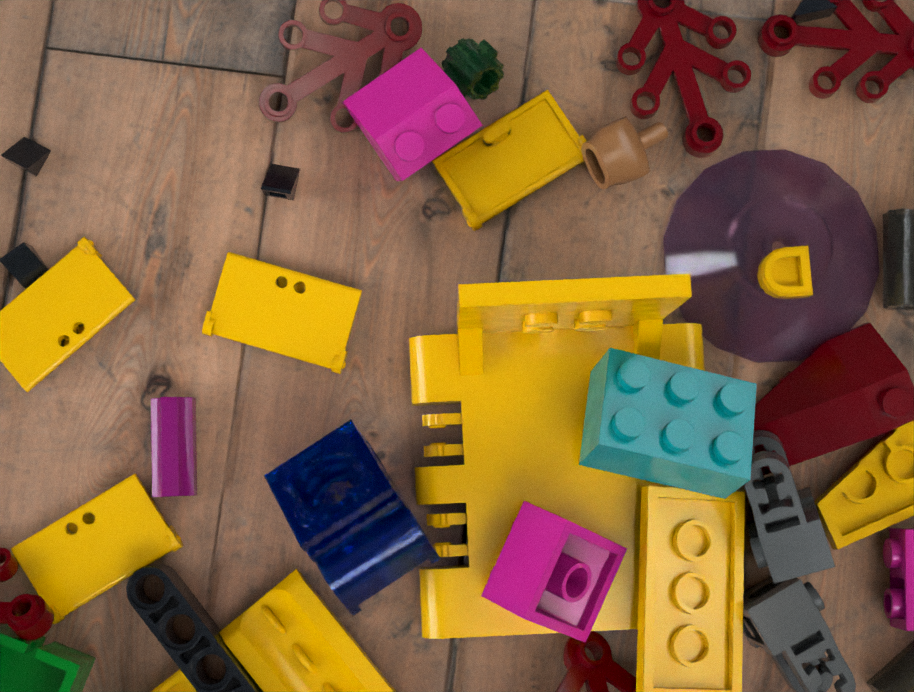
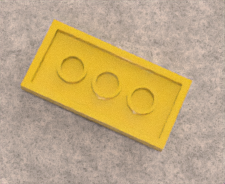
M641 487L636 692H742L745 492L735 491L726 499L680 488Z

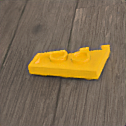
M914 421L887 433L814 501L822 527L832 549H840L914 516Z

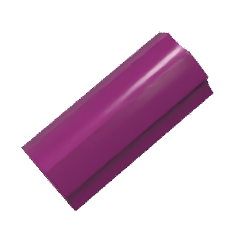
M194 397L151 398L152 497L197 496L196 398Z

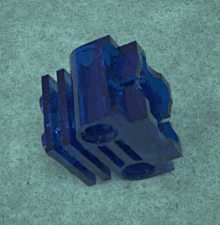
M351 419L264 475L300 547L316 563L331 590L353 616L362 611L359 606L361 603L429 559L431 564L441 559L397 484L367 439L358 431Z

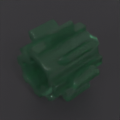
M463 38L458 40V44L447 49V56L442 61L443 71L456 84L464 97L468 95L472 100L480 99L482 101L487 99V96L493 91L496 92L499 89L500 79L504 78V72L501 70L504 68V65L496 58L499 52L485 39L478 44L473 39L465 40Z

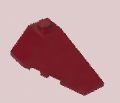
M866 322L822 341L811 351L812 354L805 361L777 381L779 384L755 404L754 431L765 430L775 434L782 442L789 466L879 436L914 421V385L906 367L870 322ZM763 444L754 447L755 453L767 451ZM769 466L761 467L763 475L772 473Z

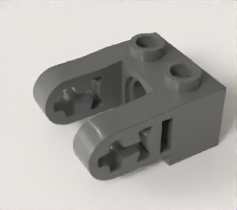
M754 431L751 480L744 484L755 519L747 522L758 568L768 566L774 583L834 568L835 564L810 487L797 490L780 439L769 431ZM763 444L767 450L755 453L754 447ZM769 466L774 476L764 478L761 467Z
M769 576L744 591L743 633L750 645L755 648L762 647L767 654L771 655L781 675L791 689L796 692H826L833 682V676L839 675L840 679L834 683L835 690L837 692H855V678L820 613L821 610L825 609V605L819 593L810 582L803 584L801 579L793 578L774 583L772 576ZM802 663L811 664L808 665L805 669H803Z

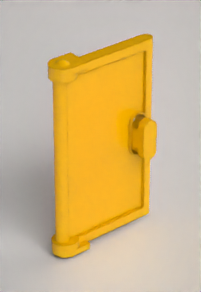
M546 90L432 160V163L461 206L462 215L466 219L467 225L475 232L483 227V223L582 163L584 159L581 148L586 139L583 135H578L553 96Z
M85 236L77 242L78 245L0 310V361L26 392L33 389L136 300L101 259L102 255L95 248L94 243ZM63 338L66 339V340L64 341V347H62V344H61Z
M228 252L211 311H207L202 325V334L211 337L213 335L326 367L331 369V372L341 374L346 366L345 361L348 354L346 347L362 290Z
M134 473L11 548V551L38 595L53 610V624L55 625L64 620L67 614L130 577L135 571L148 566L172 550L176 552L183 547V543L172 525L168 526L141 480Z

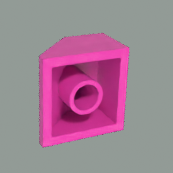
M422 48L342 102L396 181L405 180L482 126V123L456 84Z
M524 501L481 596L525 620L586 643L627 548L565 518Z

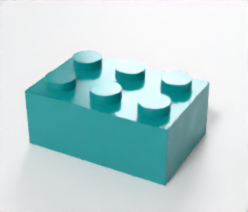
M609 348L590 371L579 465L726 499L751 480L757 384Z

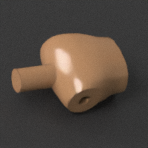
M626 116L604 125L590 140L582 144L583 159L591 177L598 187L607 189L613 185L626 184L645 176L650 172L645 150L665 140L668 137V131L663 123L657 122L637 133Z

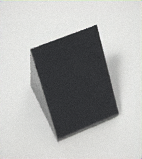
M802 0L791 18L796 24L830 17L838 6L828 0Z
M23 137L2 153L1 156L15 166L37 176L51 150Z
M271 164L261 186L262 192L265 196L294 201L300 169Z
M25 242L0 258V262L25 289L49 270L35 249Z

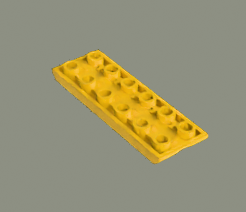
M295 569L219 632L224 643L263 692H396L298 569Z

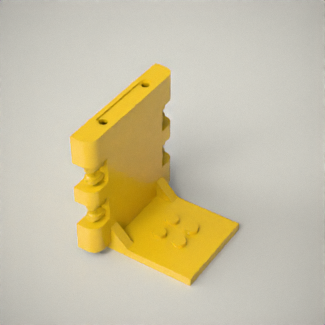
M690 274L458 284L457 334L424 335L409 338L412 406L461 404V413L422 415V426L436 429L462 425V444H446L443 442L430 443L429 446H423L424 457L463 456V465L415 467L416 505L465 503L466 512L426 515L427 526L443 528L450 527L451 525L466 524L467 543L437 542L434 545L428 546V557L468 556V565L419 567L422 638L446 639L559 633L525 620L481 596L524 501L565 518L627 548L591 631L638 629L641 487L672 486L579 465L590 371L609 348L705 371L702 324H663L665 317L692 297Z

